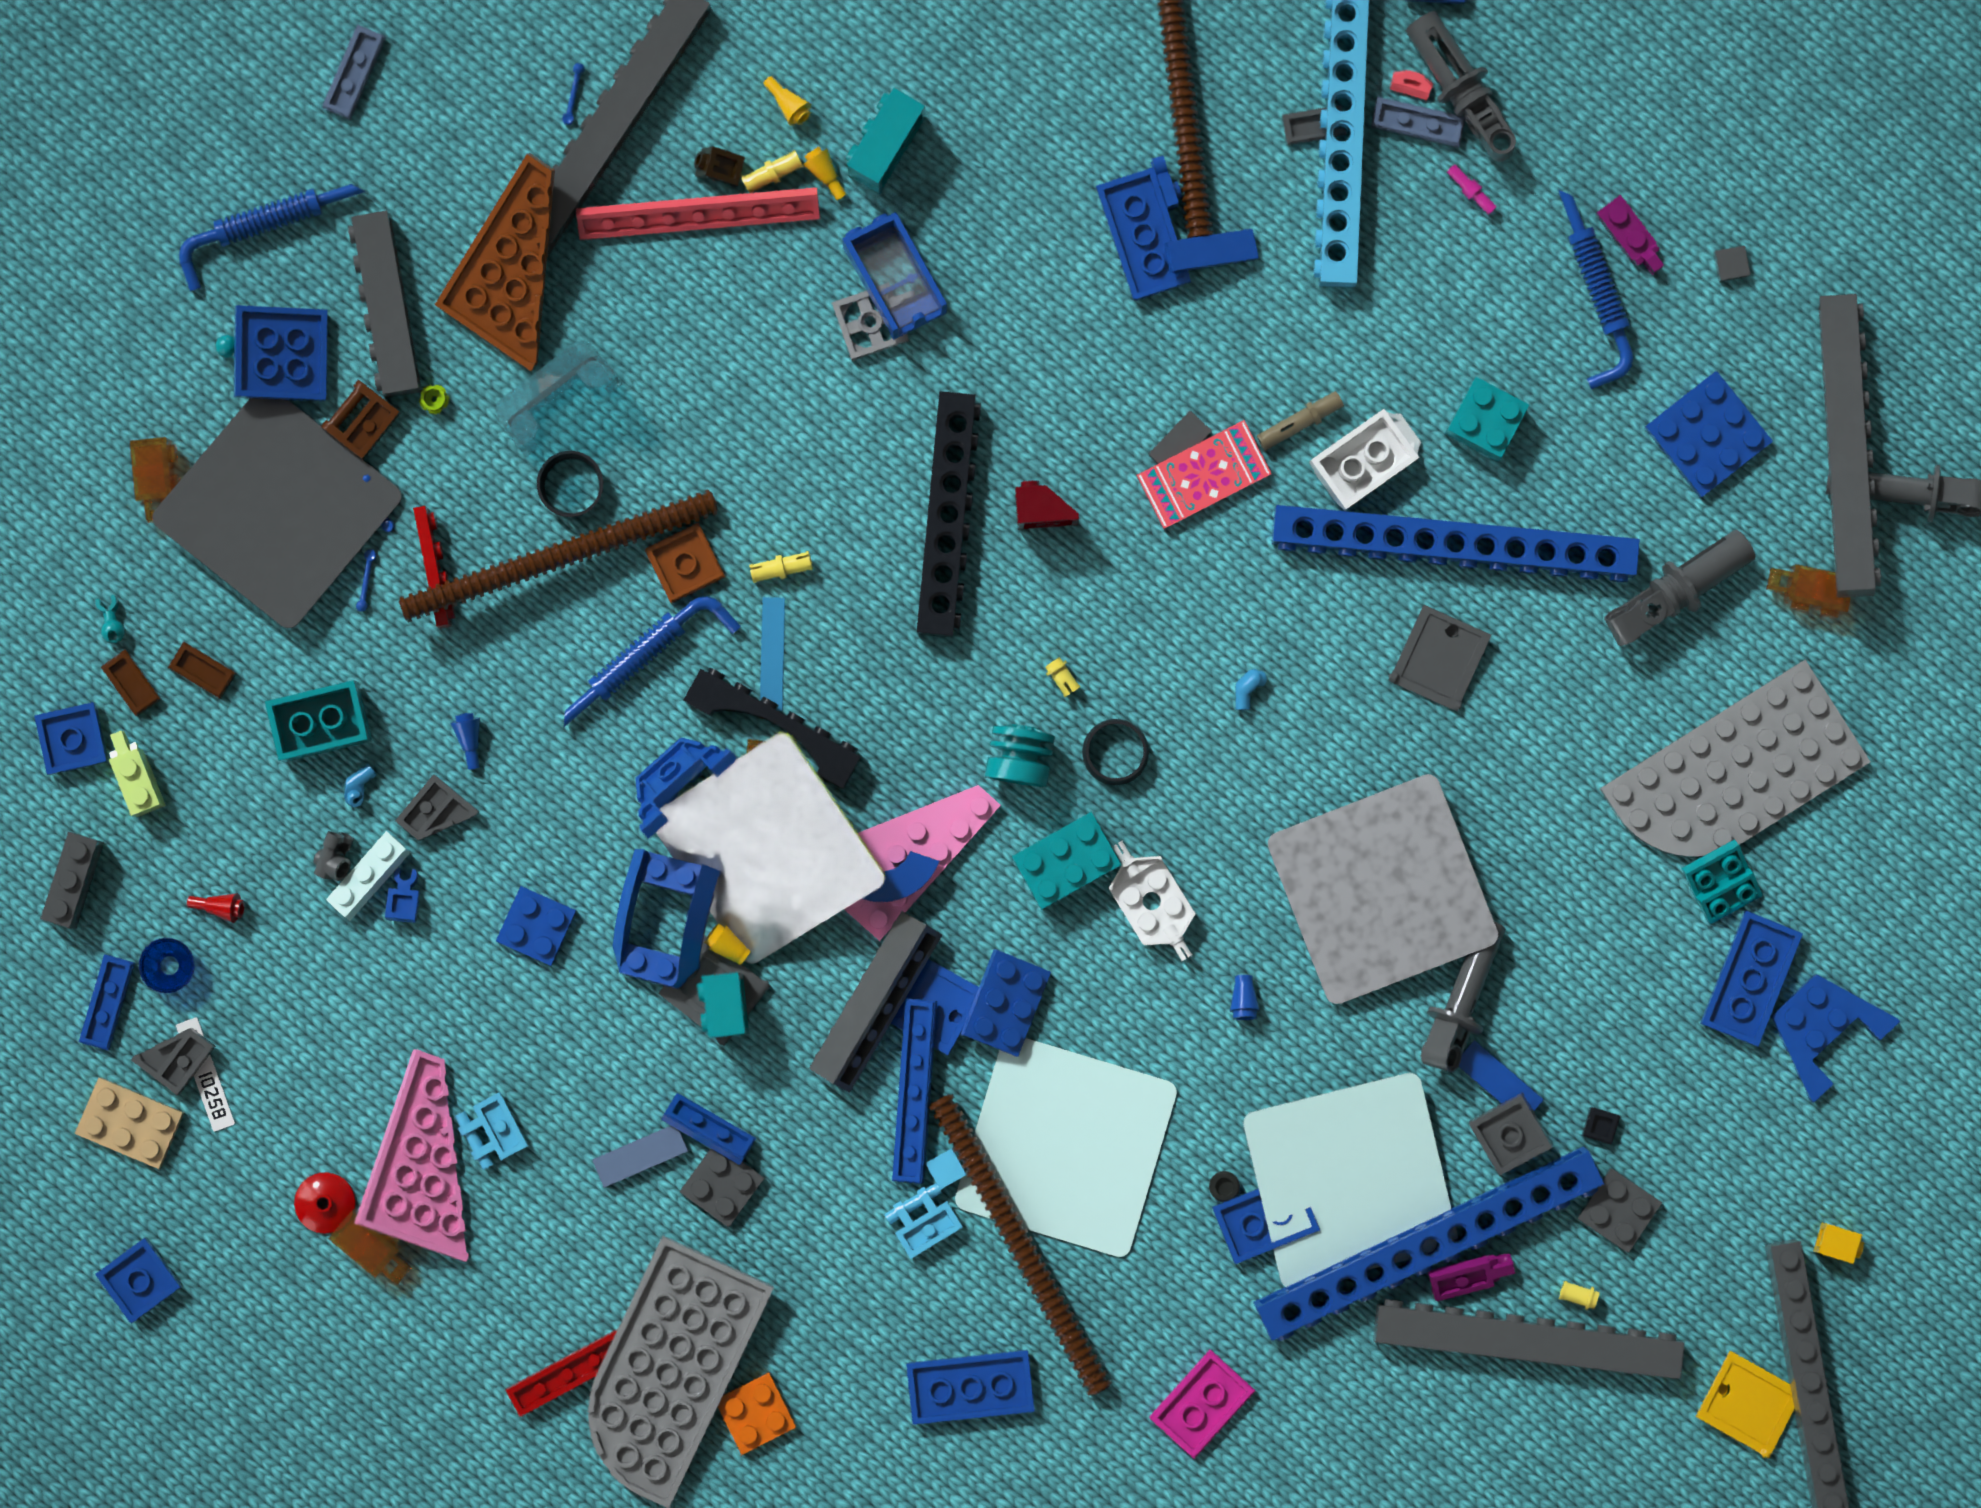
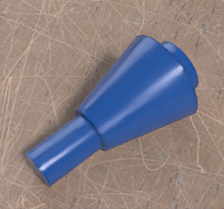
M473 712L456 715V721L450 722L462 750L465 751L468 770L480 768L477 754L480 717H474Z

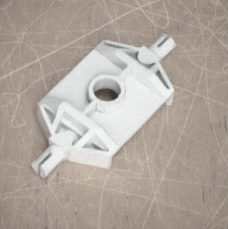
M1123 840L1118 845L1124 854L1121 853L1117 845L1112 846L1121 861V868L1108 889L1142 944H1170V946L1174 947L1181 961L1186 959L1181 948L1187 957L1193 955L1183 940V934L1196 913L1164 864L1161 856L1134 858L1124 845ZM1149 892H1154L1160 897V905L1155 910H1149L1143 905V897Z

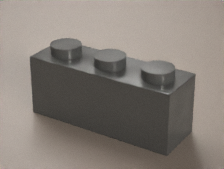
M68 832L40 918L41 920L77 929L104 845L103 841Z

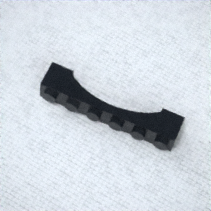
M711 667L708 672L700 669L683 699L685 703L711 717L717 711H733L757 716L779 726L795 737L811 754L819 767L817 771L819 777L843 790L845 789L861 760V757L856 754L858 748L845 741H842L840 745L831 741V733L818 726L814 730L804 726L805 719L789 711L787 716L777 711L778 704L765 697H762L761 701L750 696L752 690L738 682L733 687L723 681L726 676Z

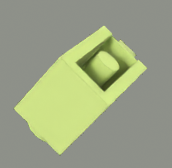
M121 730L111 734L110 737L115 750L110 752L111 758L109 761L131 816L140 817L166 806L143 749H139L136 742L130 744L125 731Z

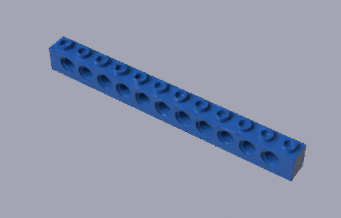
M1276 505L1271 544L1278 545V550L1296 551L1297 546L1308 547V552L1314 554H1326V549L1338 550L1339 556L1356 557V552L1369 553L1368 558L1386 560L1387 555L1399 556L1398 561L1415 563L1417 558L1429 559V564L1447 565V561L1459 562V567L1477 568L1478 563L1489 564V569L1495 571H1507V567L1510 566L1520 567L1519 572L1527 574H1537L1538 569L1550 570L1549 575L1567 577L1568 572L1580 573V578L1596 580L1598 575L1610 576V581L1628 582V578H1633L1637 575L1640 539ZM1299 523L1310 525L1312 529L1311 536L1308 538L1299 537L1295 531L1296 525ZM1332 525L1339 527L1342 531V538L1338 541L1328 539L1326 536L1327 527ZM1358 529H1368L1372 534V541L1368 544L1360 543L1356 538ZM1388 532H1398L1402 536V544L1397 547L1389 545L1386 540ZM1427 534L1430 536L1432 547L1426 550L1421 549L1416 541L1418 535ZM1448 538H1459L1463 545L1460 552L1450 551L1447 547ZM1479 540H1488L1492 544L1493 550L1490 555H1483L1478 551L1477 543ZM1515 542L1521 545L1523 554L1520 558H1513L1509 555L1507 551L1509 543ZM1546 545L1552 549L1553 557L1551 560L1544 561L1538 556L1539 546ZM1577 548L1582 552L1583 560L1581 563L1575 564L1569 560V549ZM1601 551H1607L1612 555L1613 563L1611 566L1606 567L1600 564L1598 555Z
M1583 1146L1311 1276L1260 1298L1253 1303L1272 1341L1275 1339L1278 1341L1288 1339L1295 1334L1294 1330L1304 1325L1306 1328L1313 1327L1322 1321L1321 1317L1333 1313V1315L1343 1313L1350 1308L1349 1304L1359 1299L1361 1302L1368 1301L1377 1296L1376 1291L1387 1286L1389 1289L1398 1287L1405 1282L1404 1278L1412 1274H1416V1276L1423 1275L1433 1269L1432 1265L1442 1260L1444 1263L1457 1259L1460 1256L1459 1252L1470 1247L1472 1250L1478 1249L1488 1243L1487 1239L1497 1234L1499 1237L1512 1233L1518 1224L1525 1221L1527 1224L1533 1223L1543 1217L1542 1213L1552 1208L1557 1211L1571 1204L1570 1200L1580 1195L1582 1198L1593 1195L1598 1191L1597 1187L1604 1184L1590 1152ZM1566 1174H1573V1184L1567 1188L1561 1187L1562 1177ZM1539 1187H1546L1547 1194L1545 1198L1535 1201L1533 1199L1534 1191ZM1511 1200H1518V1210L1512 1214L1506 1213L1505 1207L1507 1203ZM1490 1213L1492 1216L1491 1222L1484 1227L1478 1226L1480 1215ZM1454 1227H1464V1234L1461 1238L1457 1240L1450 1238V1232ZM1429 1239L1436 1240L1437 1245L1432 1252L1425 1253L1422 1251L1425 1241ZM1399 1253H1409V1260L1406 1264L1402 1266L1395 1265V1257ZM1371 1266H1381V1274L1377 1278L1370 1279L1367 1277V1271ZM1346 1278L1353 1279L1354 1285L1351 1290L1347 1292L1339 1290L1342 1280ZM1316 1292H1325L1326 1299L1322 1304L1315 1305L1311 1302L1312 1296ZM1292 1304L1299 1306L1296 1316L1292 1318L1284 1316V1310L1287 1306Z

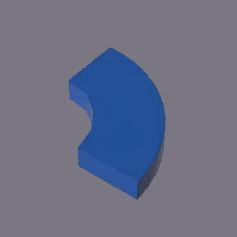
M910 851L902 864L895 869L884 871L885 881L883 885L862 899L873 902H891L903 899L918 891L929 881L939 861Z

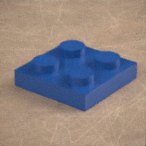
M95 702L34 715L47 775L109 762Z
M520 886L496 942L552 966L577 910Z
M147 1237L143 1238L95 1274L130 1323H134L182 1287Z

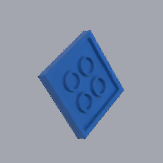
M236 305L234 397L325 401L327 388V310Z
M1717 370L1644 427L1700 498L1773 442Z

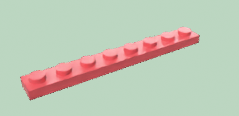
M817 188L576 208L579 238L580 240L816 220L820 219Z

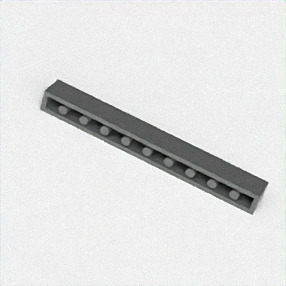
M663 1L664 9L660 15L655 14L646 27L648 33L644 39H638L630 51L632 57L627 65L621 64L613 76L615 83L611 89H605L599 96L596 103L599 107L593 116L588 114L580 126L582 132L577 140L572 139L567 144L563 152L565 158L561 164H555L552 167L555 170L547 258L576 216V208L582 207L711 13L712 8L707 1Z
M1857 294L1820 296L1819 321L1837 598L1874 596L1876 587L1881 586L1880 568H1874V557H1879L1878 538L1872 539V527H1877L1876 509L1870 508V498L1875 497L1874 479H1869L1868 468H1873L1872 450H1867L1866 439L1871 438V421L1865 420L1864 409H1869V392L1863 391L1862 380H1867V362H1861L1860 351L1866 350L1865 332L1859 333V322L1864 321L1863 303L1857 304Z
M1793 1239L1765 1244L1811 1507L1849 1508L1801 1241Z
M1385 1299V1303L1377 1304L1373 1334V1341L1376 1343L1667 1378H1681L1684 1342L1676 1340L1677 1334L1658 1332V1337L1646 1336V1330L1628 1328V1334L1617 1333L1614 1326L1598 1325L1597 1330L1585 1329L1586 1323L1567 1321V1326L1555 1325L1554 1319L1537 1317L1536 1323L1525 1322V1316L1506 1314V1319L1494 1318V1312L1476 1310L1475 1316L1464 1314L1463 1308L1446 1306L1445 1312L1434 1311V1305L1415 1303V1308L1403 1307V1301Z

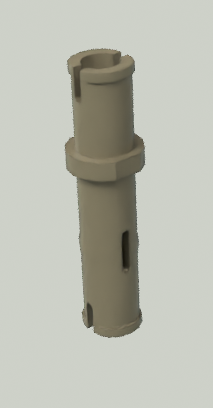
M1334 391L1314 403H1306L1304 409L1256 435L1264 451L1310 425L1322 423L1321 419L1342 408L1344 404L1338 393ZM1290 425H1293L1292 427L1288 428L1287 430L1281 432V430H1283V429L1289 427Z

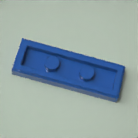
M1253 229L1167 241L1165 243L1171 273L1254 261L1259 258Z
M104 954L79 1039L80 1043L110 1050L135 962Z
M1475 1040L1463 1051L1459 1068L1501 1104L1523 1092L1531 1108L1535 1111L1544 1100Z
M679 1093L675 1095L661 1119L738 1165H741L756 1140L755 1137Z

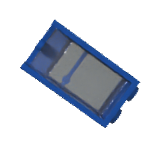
M896 212L891 215L887 213L876 217L871 225L863 229L856 227L846 233L845 238L842 239L843 250L849 257L893 340L947 314V303Z

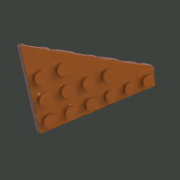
M528 153L439 296L435 306L528 370L533 371L538 364L555 170L531 153Z

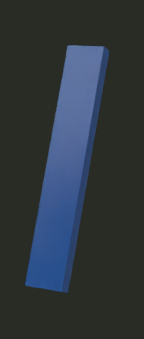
M905 999L892 1181L924 1183L937 1001Z

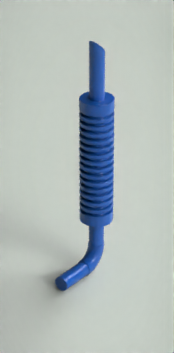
M349 184L317 195L316 190L313 188L305 191L306 194L300 192V196L294 194V198L288 196V200L282 198L283 202L279 199L277 204L273 201L271 206L267 203L265 208L261 205L259 210L255 207L254 211L249 209L248 213L246 211H243L242 215L237 213V217L231 215V219L225 217V221L222 218L213 221L215 229L191 236L186 239L180 248L179 261L189 290L193 291L201 288L192 262V254L200 246L219 240L221 246L224 247L230 245L231 241L233 243H236L237 239L242 241V237L248 239V235L252 238L254 233L258 236L260 231L264 234L266 229L270 232L272 227L276 230L277 226L279 228H282L283 224L288 226V222L294 224V220L300 222V218L306 220V216L309 219L312 218V214L314 217L323 214L321 206L366 191Z
M1558 190L1574 234L1568 236L1570 245L1574 246L1572 248L1573 252L1576 251L1574 256L1578 257L1576 259L1577 263H1581L1578 265L1579 268H1583L1581 274H1585L1583 279H1587L1585 281V284L1589 285L1587 290L1591 291L1589 295L1593 296L1592 302H1596L1594 308L1598 307L1595 310L1596 313H1600L1598 319H1602L1600 324H1604L1602 329L1605 336L1613 334L1620 352V361L1617 366L1587 378L1590 388L1594 389L1617 379L1619 380L1631 369L1634 359L1633 351L1624 329L1631 325L1628 317L1624 318L1626 312H1622L1624 307L1620 306L1622 304L1621 300H1617L1620 296L1615 295L1618 291L1613 289L1616 287L1615 284H1611L1613 278H1609L1611 273H1607L1609 270L1608 267H1605L1607 262L1603 261L1605 259L1604 255H1600L1603 253L1602 250H1598L1600 244L1596 245L1599 241L1594 239L1596 237L1594 228L1585 229L1574 197Z
M707 596L697 597L690 601L674 617L667 612L661 617L663 619L661 622L660 620L656 621L658 625L653 624L654 628L652 630L649 627L647 629L649 632L643 633L644 637L639 636V641L634 640L635 644H630V649L626 647L624 649L626 652L620 653L621 657L617 655L615 657L616 661L612 659V664L606 665L607 669L603 667L602 673L597 672L599 676L596 677L594 675L588 680L592 688L565 710L564 727L600 696L606 702L612 696L611 692L615 694L617 692L616 688L620 690V685L626 684L625 680L629 682L630 676L635 677L633 673L636 672L638 674L640 672L639 668L643 670V665L647 666L649 664L648 660L652 662L653 656L655 658L658 657L656 653L659 652L661 654V649L664 648L666 650V645L670 646L671 640L675 642L676 636L680 638L685 633L681 626L697 612L709 610L714 613L731 634L736 632L741 626L725 609L722 603L715 598Z

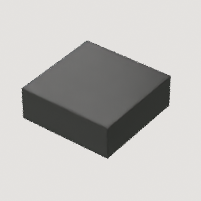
M1745 246L1714 252L1719 282L1750 276Z

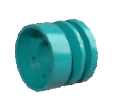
M1024 725L993 726L992 734L1005 737L1004 742L990 741L991 747L1003 752L1002 757H988L985 778L1047 788L1050 767L1038 763L1037 760L1038 757L1052 756L1053 751L1040 748V743L1054 744L1055 736L1047 734L1038 728Z

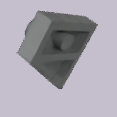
M433 774L395 822L420 841L477 816L480 811Z
M189 1028L145 1052L133 1056L131 1061L174 1094L180 1095L216 1046L196 1030Z

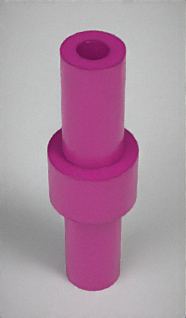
M1456 164L1446 172L1463 189L1461 192L1469 200L1473 199L1488 215L1497 208L1481 191L1482 186L1475 179L1471 181Z

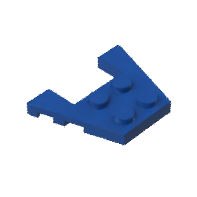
M685 738L678 739L635 778L637 800L641 803V808L638 810L639 818L642 820V824L639 825L640 831L649 839L669 820L660 808L665 803L672 802L686 784L696 781L704 768L708 766L718 778L738 758L730 749L721 751L714 745L705 747L701 742Z
M1814 974L1771 1015V1019L1784 1047L1795 1066L1796 1073L1804 1085L1806 1094L1813 1103L1834 1084L1813 1062V1059L1855 1019L1858 1018L1878 1040H1881L1900 1022L1896 1017L1817 974Z

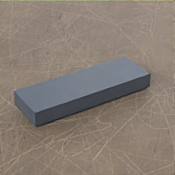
M357 24L324 100L323 109L346 119H352L386 40L384 35Z
M1377 97L1370 128L1458 148L1465 118L1464 116L1457 117L1456 114Z
M669 1126L594 1158L592 1161L603 1187H607L688 1152V1148L680 1130Z

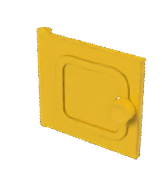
M1729 1351L1695 1417L1757 1451L1762 1457L1769 1459L1795 1409L1791 1386L1754 1363Z

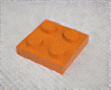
M770 1372L724 1394L717 1406L741 1455L797 1427Z

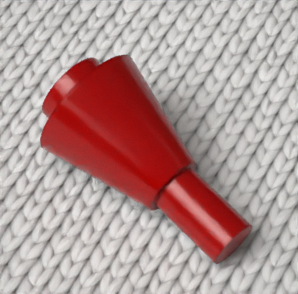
M239 893L207 898L189 896L187 899L188 908L205 910L231 923H235L238 918H241L245 909L244 900H241Z

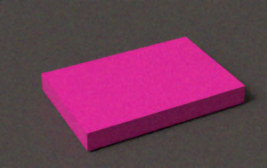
M1209 1349L1152 1412L1149 1418L1195 1459L1256 1390Z

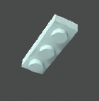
M386 831L326 900L340 914L351 921L411 852Z

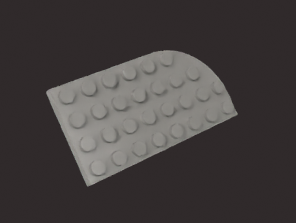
M1803 660L1599 789L1621 823L1640 841L1668 854L1699 857L1705 856L1734 839L1740 845L1871 761L1807 661Z
M662 1235L596 1374L589 1397L588 1421L590 1435L596 1452L612 1476L634 1493L669 1508L774 1286Z

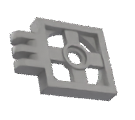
M887 283L876 288L880 292L890 287V285ZM867 291L832 302L852 361L909 341L907 334L895 340L891 337L890 340L883 341L879 329L884 324V321L879 312L872 309L868 298L870 296ZM910 291L894 297L893 293L890 292L882 296V299L893 308L915 297V293ZM857 301L861 312L859 318L845 323L844 319L848 308ZM873 316L876 319L874 327L870 328L865 325L864 320L866 317ZM861 331L868 333L872 346L867 348L861 347L851 340L850 335Z

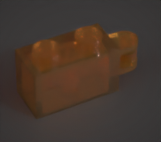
M167 437L130 441L135 501L144 504L147 523L153 522L152 516L155 510L152 509V503L162 502L180 481L179 475L174 474V462H178L177 447Z
M1797 564L1791 566L1790 571L1770 569L1766 590L1785 594L1783 602L1791 604L1790 609L1801 612H1808L1809 608L1821 610V616L1838 618L1839 614L1848 613L1851 597L1837 598L1835 572ZM1781 577L1788 578L1786 588L1780 586Z
M354 1208L328 1239L374 1278L381 1272L398 1285L411 1269V1266L396 1254L401 1248L397 1244L399 1239L354 1224L358 1214V1210ZM391 1259L398 1264L392 1272L385 1267Z

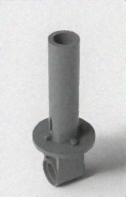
M1936 464L1933 475L1929 474L1928 479L1868 472L1869 479H1874L1875 497L1870 498V500L1924 506V511H1928V522H1933L1936 512L1960 514L1966 517L1981 516V480L1941 476L1940 465ZM1829 471L1827 478L1826 495H1830Z
M1494 922L1498 931V939L1492 946L1465 956L1445 1009L1437 1007L1428 1008L1427 1014L1435 1019L1421 1051V1060L1424 1065L1454 1072L1460 1065L1470 1034L1480 1035L1483 1028L1474 1022L1472 1014L1506 928L1503 925Z

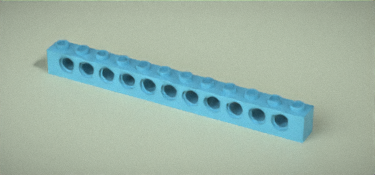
M1325 0V9H1331L1330 21L1325 20L1324 39H1329V50L1323 51V68L1328 69V80H1322L1321 98H1327V110H1321L1320 128H1326V138L1319 142V158H1324V170H1318L1317 186L1318 188H1323V199H1317L1316 218H1322L1321 230L1316 229L1315 248H1320V260L1315 259L1314 278H1319V286L1355 288L1358 272L1369 0ZM1348 9L1354 14V19L1350 22H1344L1339 18L1338 12ZM1341 39H1347L1352 43L1353 49L1348 52L1341 51L1337 46V42ZM1339 69H1347L1351 73L1352 78L1346 82L1340 81L1336 77L1335 72ZM1340 98L1346 99L1350 103L1351 108L1348 111H1339L1336 109L1334 102ZM1343 127L1349 133V139L1338 141L1334 138L1333 131ZM1336 158H1342L1347 162L1348 168L1345 171H1337L1333 168L1332 161ZM1334 188H1341L1346 192L1347 198L1343 201H1335L1331 197L1330 191ZM1333 218H1341L1345 222L1346 228L1342 231H1334L1331 229L1329 221ZM1334 247L1340 248L1344 253V259L1341 261L1331 260L1328 256V250Z

